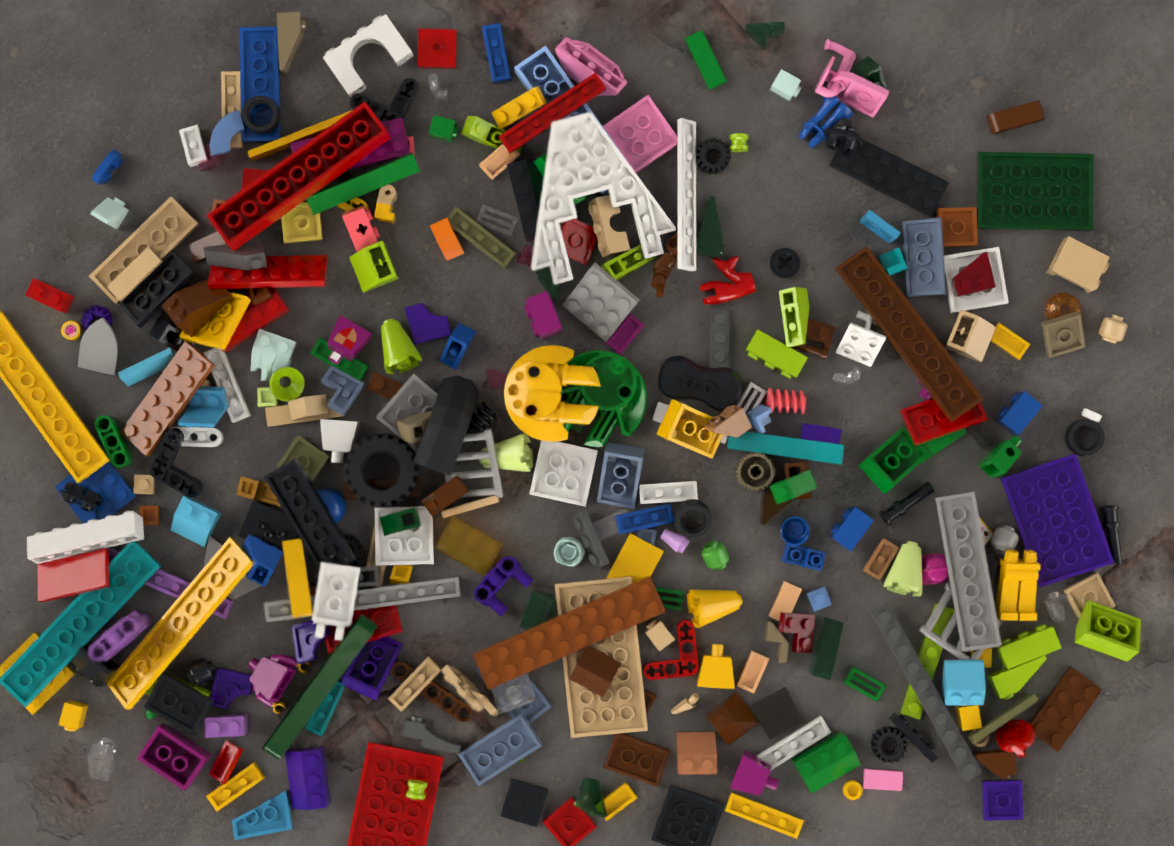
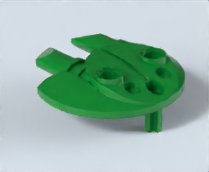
M589 351L575 356L568 362V365L594 367L600 382V387L567 384V386H562V393H560L567 396L564 400L565 404L599 406V418L583 445L604 447L616 426L620 427L621 434L626 437L631 435L640 424L647 404L645 384L638 370L624 357L608 351ZM627 388L630 391V395L622 397L619 390ZM564 423L563 427L569 431L573 423Z

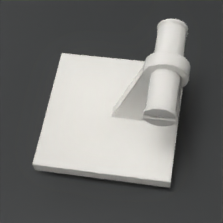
M859 310L856 318L866 321L865 328L850 322L835 353L871 367L886 336L871 331V324L876 325V323L869 314Z

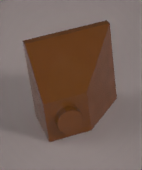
M734 692L705 714L728 746L759 723L737 692Z

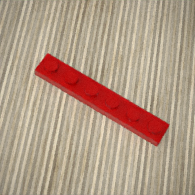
M595 72L500 135L499 139L510 154L550 128L552 122L565 118L606 91V87Z

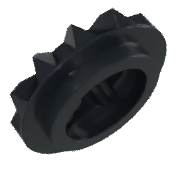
M780 248L772 254L769 267L773 274L779 278L788 279L798 272L800 259L798 254L792 249ZM780 258L783 260L791 258L788 262L789 268L781 267L779 269L781 264Z

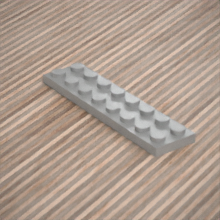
M975 492L937 497L935 500L962 652L1002 646Z

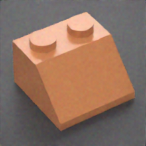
M715 731L677 732L678 774H717Z

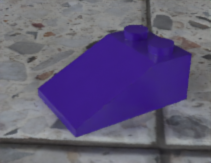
M389 637L366 643L349 665L341 685L377 701L403 644Z

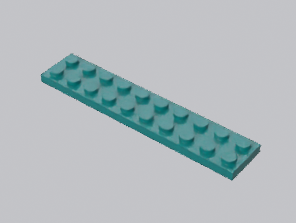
M137 541L128 543L109 563V587L81 593L0 677V684L24 707H27L72 661L80 647L87 645L162 565Z

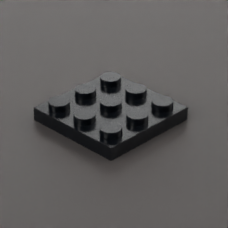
M670 784L651 840L666 846H711L725 804Z

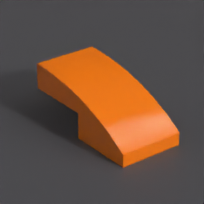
M449 218L430 225L447 261L464 254V250L458 237L455 235Z

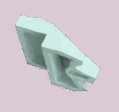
M259 329L252 348L250 371H256L260 368L262 370L261 381H268L275 370L290 366L291 357L297 342Z

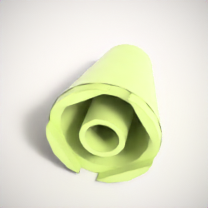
M523 433L494 444L499 469L531 471L530 468H533L532 448L529 449L528 443H531L527 434ZM487 447L482 448L481 451H487ZM489 458L479 459L480 464H483L486 468H491Z
M907 541L906 544H902L884 582V588L887 587V590L902 595H907L910 592L915 597L922 595V553L918 543Z

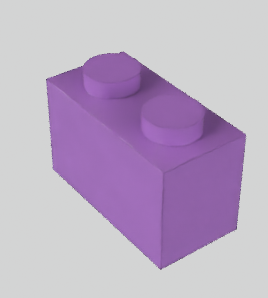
M248 713L209 715L205 718L206 738L245 736L249 733Z

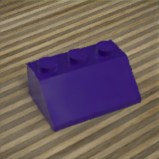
M324 746L287 750L285 756L292 809L313 810L327 808L331 801Z

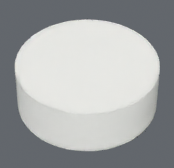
M1086 408L1081 413L1083 417L1097 423L1100 422L1102 415Z

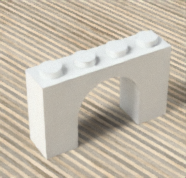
M386 14L384 16H377L372 21V24L368 27H361L356 32V35L345 38L340 46L329 49L323 57L350 98L352 95L367 89L353 67L354 55L361 46L370 43L381 45L387 50L398 67L413 57L412 51Z

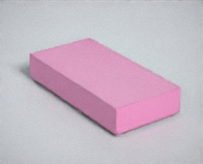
M864 768L863 789L902 791L903 771Z

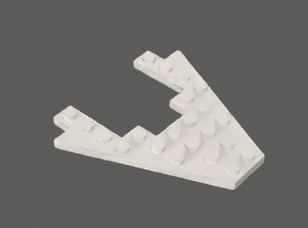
M591 112L554 121L551 124L531 270L534 271L549 266L553 284L573 280L559 223L577 218L573 202L574 198L608 189L612 207L615 208L631 203L644 258L664 254L660 235L676 230L674 224Z

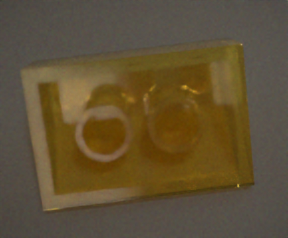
M453 515L435 549L485 577L504 543Z

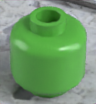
M711 541L704 545L701 553L706 566L717 571L724 569L730 559L724 544L717 541Z

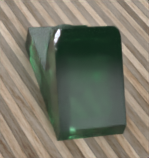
M785 22L751 23L745 26V33L764 50L767 46L766 35L772 38L779 37L785 30Z

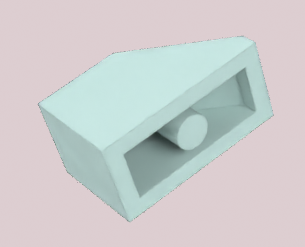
M107 197L90 214L118 229L129 210L124 207L126 203L116 197L114 200Z

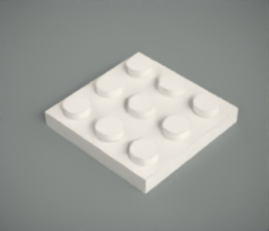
M999 247L944 256L945 281L950 313L1009 303ZM987 251L996 287L957 297L952 278L983 252Z
M541 441L529 494L586 507L598 450L562 442Z
M417 506L422 526L384 536L379 517L414 507L375 508L376 566L434 564L433 517L425 506Z

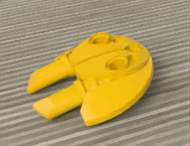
M557 345L535 348L525 353L515 362L506 378L504 399L508 414L521 431L537 440L547 442L567 440L568 431L563 427L564 423L589 425L597 413L599 406L565 404V402L561 401L560 393H562V386H567V384L600 387L599 378L594 367L568 365V362L574 358V350ZM536 367L540 370L537 377L529 375L531 368ZM529 406H535L537 413L529 416L526 413V409Z

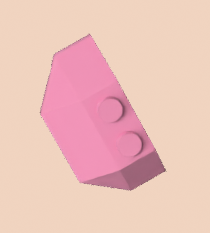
M565 37L555 48L563 71L578 84L595 72L606 87V91L598 96L617 95L626 86L627 81L624 79L619 66L590 44Z

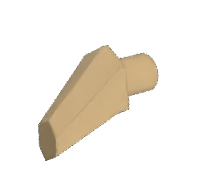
M693 693L690 698H685L671 709V713L679 714L695 708V703L700 697Z

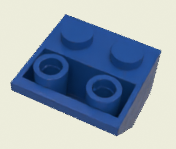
M248 534L242 548L252 559L253 566L246 573V576L251 581L265 587L283 552L276 546L268 545L258 537Z

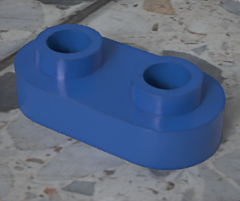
M115 149L109 152L93 174L92 180L98 185L106 184L111 178L112 171L121 165L123 161L121 159L122 154Z

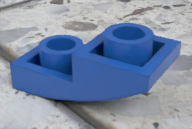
M785 543L781 561L822 571L826 552Z

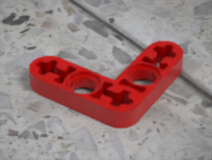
M684 619L677 624L680 658L646 663L643 667V673L647 679L658 680L685 677L697 673L699 665L695 629L691 621ZM683 623L691 626V629L688 630V637L692 635V639L686 638L681 640V637H685L684 631L680 630V627H683ZM686 642H690L693 645V650L689 653H685L682 650V646ZM689 661H691L692 665H695L691 672L685 668L682 669L683 673H679L678 662H682L681 666L688 665ZM672 663L676 666V671L673 674H668L665 671L667 664ZM659 664H663L662 671L664 675H660V671L654 672V676L646 673V670H649V666H653L654 669H660Z

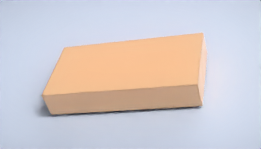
M502 144L483 160L479 166L493 180L507 167V164L517 159L520 153L515 150L509 154Z
M784 581L769 613V617L780 621V612L792 613L802 589Z
M751 650L736 686L754 694L770 658Z

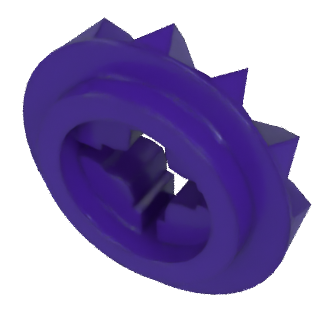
M96 305L90 306L83 312L84 315L81 321L85 330L92 325L90 323L94 320V315L96 317H103L112 327L113 317L107 308Z

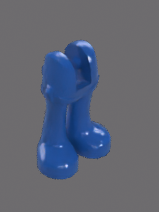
M823 96L824 103L809 121L804 123V127L798 137L803 140L812 131L816 136L809 142L808 146L810 148L815 147L826 139V128H832L842 118L850 119L854 115L841 102L821 127L818 126L822 119L840 102L836 96L830 98Z

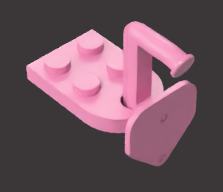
M827 39L824 49L832 50L844 57L838 71L834 72L830 70L835 60V57L832 56L818 81L815 93L827 98L836 96L840 102L874 118L890 91L851 73L850 69L856 58L855 53ZM824 81L828 82V89L822 86Z

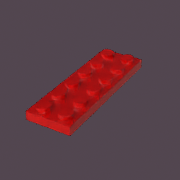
M327 255L265 256L267 267L254 270H241L211 265L208 279L209 289L325 286L328 257Z

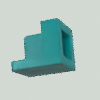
M899 247L878 257L882 267L889 276L907 269Z

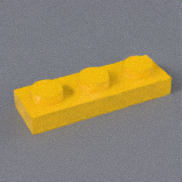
M536 86L491 113L498 127L504 129L544 106L547 102L539 86Z

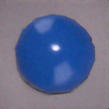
M789 517L781 526V538L788 545H801L809 537V524L802 517Z

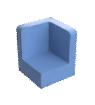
M760 404L746 413L752 425V430L761 434L766 432L764 426L772 422L768 415L772 412L770 407Z

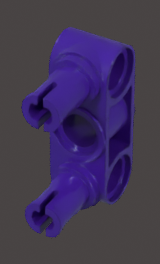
M508 555L502 558L482 579L483 581L474 591V598L482 605L489 606L501 617L508 608L496 598L495 592L499 591L509 577L516 578L526 588L534 579L521 568L522 566L513 556ZM507 559L512 560L514 563V567L511 570H507L503 566V562ZM481 588L486 589L488 597L480 598L478 590Z

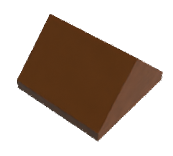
M587 646L569 679L604 697L621 662L591 646Z

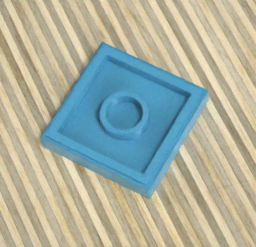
M870 210L860 219L861 224L887 243L894 241L901 233Z

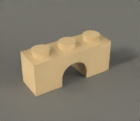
M609 195L596 197L589 201L588 210L590 215H592L593 230L597 235L598 249L601 252L602 258L629 251L630 246L626 231L616 232L610 226V218L621 213L620 207H612Z

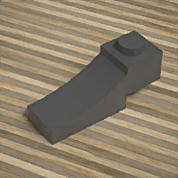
M411 716V718H407L403 736L422 739L421 747L460 753L462 743L438 735L426 725L427 721H423L422 717Z

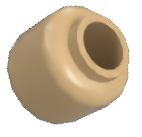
M1113 314L1111 318L1105 317L1099 329V335L1102 336L1101 339L1114 344L1122 341L1128 325L1122 322L1124 318Z

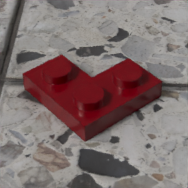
M780 612L778 631L794 633L792 652L812 653L815 615Z

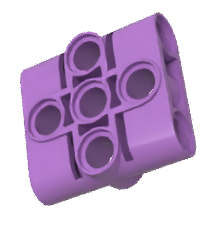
M135 610L127 617L121 619L91 645L88 651L90 658L95 661L103 660L107 662L114 655L120 653L151 625L150 615L144 612L138 613Z

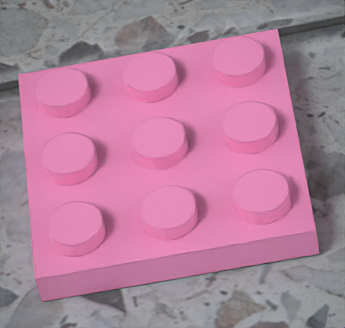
M649 95L603 125V128L635 173H638L678 145L677 135Z

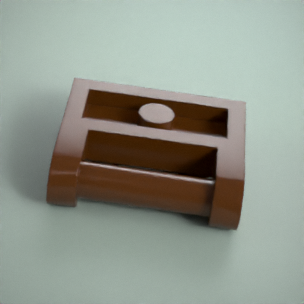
M808 318L806 339L824 344L823 348H817L808 344L790 348L802 350L826 360L836 327Z

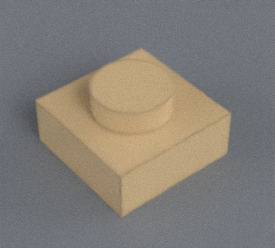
M134 475V494H155V478L151 475Z

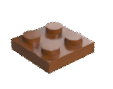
M977 207L937 209V218H942L943 247L978 245Z

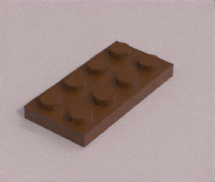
M1069 666L1029 722L1033 726L1035 736L1059 752L1103 689Z

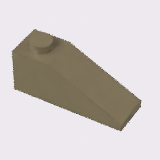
M300 12L277 13L279 70L282 74H287L303 39V30H306L307 27L306 19L303 18Z
M432 411L411 415L397 421L400 439L410 443L421 441Z

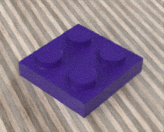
M982 780L983 820H1023L1022 780Z

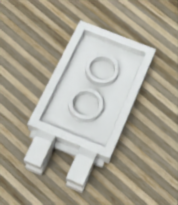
M321 562L312 615L313 623H317L315 637L323 638L325 625L336 626L335 640L343 641L344 629L351 626L360 567Z

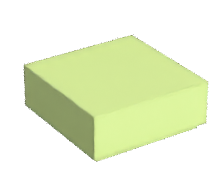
M270 387L257 388L258 407L278 406V399L272 394Z

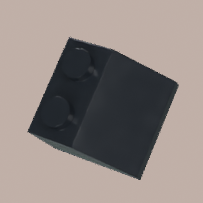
M94 643L81 646L72 661L75 669L81 674L85 673L94 686H106L108 680L120 666L112 659H109L107 662L92 660L88 651Z

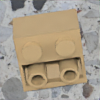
M960 310L945 349L982 362L996 327L980 316Z

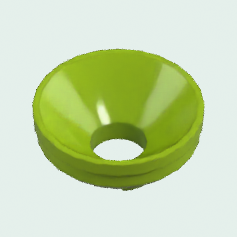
M287 366L273 372L269 380V387L277 399L292 401L302 394L305 381L297 369ZM284 376L290 378V384L286 387L280 386L279 383L280 379Z

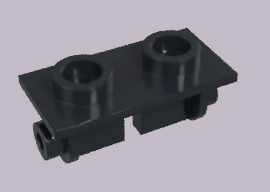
M73 482L71 484L67 483L64 488L65 490H60L64 501L69 504L76 503L87 512L94 511L98 513L97 504L101 505L103 502L101 495L90 490L86 492L85 496L82 495L85 488Z

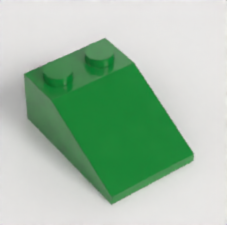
M903 426L867 457L859 467L881 492L886 494L930 453L921 444L916 445L917 448H915L908 429Z

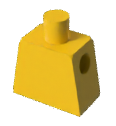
M712 644V654H703L696 683L698 687L735 688L731 656L723 655V644Z

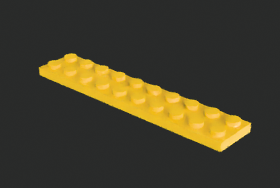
M0 309V377L75 481L81 483L109 462L110 459Z
M229 537L106 683L125 709L131 710L253 566L252 559L235 539Z

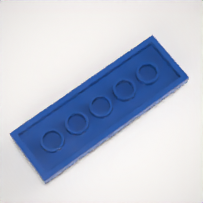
M239 27L241 118L244 104L255 96L270 98L280 110L277 27ZM265 104L256 105L250 113L252 122L258 126L267 125L273 117L271 108ZM242 118L244 130L241 131V141L243 143L272 142L281 138V120L274 131L268 134H258L253 132Z

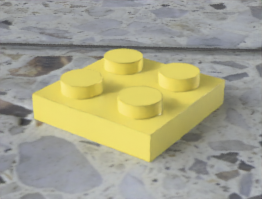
M308 202L300 203L281 217L285 244L323 240L320 213L313 215Z

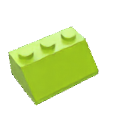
M1088 600L1076 625L1075 643L1128 662L1140 651L1141 619Z

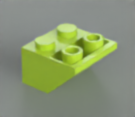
M383 241L367 246L349 257L363 293L399 279Z

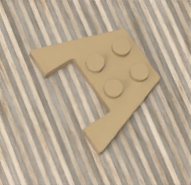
M449 665L442 669V672L445 674V680L456 687L458 694L466 699L474 710L481 711L485 708L492 716H497L501 712L497 706L494 707L486 695L481 694L475 688L476 686L459 669Z

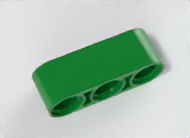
M106 415L97 417L94 425L112 465L119 468L130 466L133 457L123 435L120 433L121 430L115 418ZM105 419L109 421L107 429H104L102 426ZM113 436L117 438V444L114 447L110 444ZM120 454L125 456L123 464H120L118 461Z

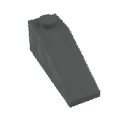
M262 238L251 239L235 251L227 244L204 247L207 265L241 270L267 267Z

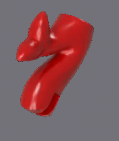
M733 256L727 261L717 258L712 259L713 263L723 272L725 277L734 283L722 281L703 283L700 286V292L712 289L716 291L715 296L702 299L704 305L728 302L756 292L751 272H736L734 270L739 256Z

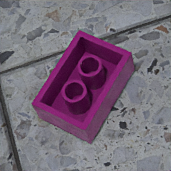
M548 291L525 299L527 304L524 305L528 319L533 318L534 322L531 323L535 337H540L541 340L562 333V327Z
M162 723L157 727L137 759L186 791L191 787L212 754L167 724Z

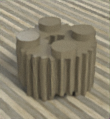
M757 452L749 453V455L745 454L738 460L739 463H736L738 465L735 467L737 469L735 471L737 473L735 475L736 480L745 489L760 491L768 487V484H771L770 481L774 480L772 478L775 477L773 474L775 473L772 466L773 463H770L771 459H768V456H765V454ZM754 466L759 470V474H756L755 477L750 473Z

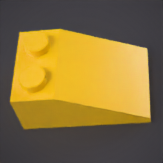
M673 399L657 431V435L713 459L723 437V434L714 433L704 428V425L709 423V420L712 418L711 416Z

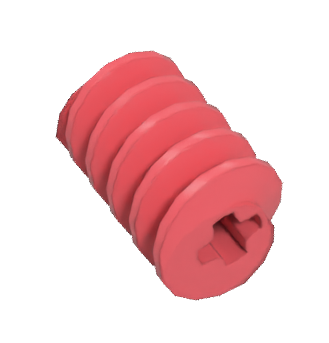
M768 388L766 406L770 407L772 412L777 407L779 413L785 408L787 414L791 408H793L794 414L800 409L802 415H804L806 394L804 396L802 390H799L797 395L795 390H791L790 394H788L787 389H784L782 394L780 389H776L773 394L772 388Z

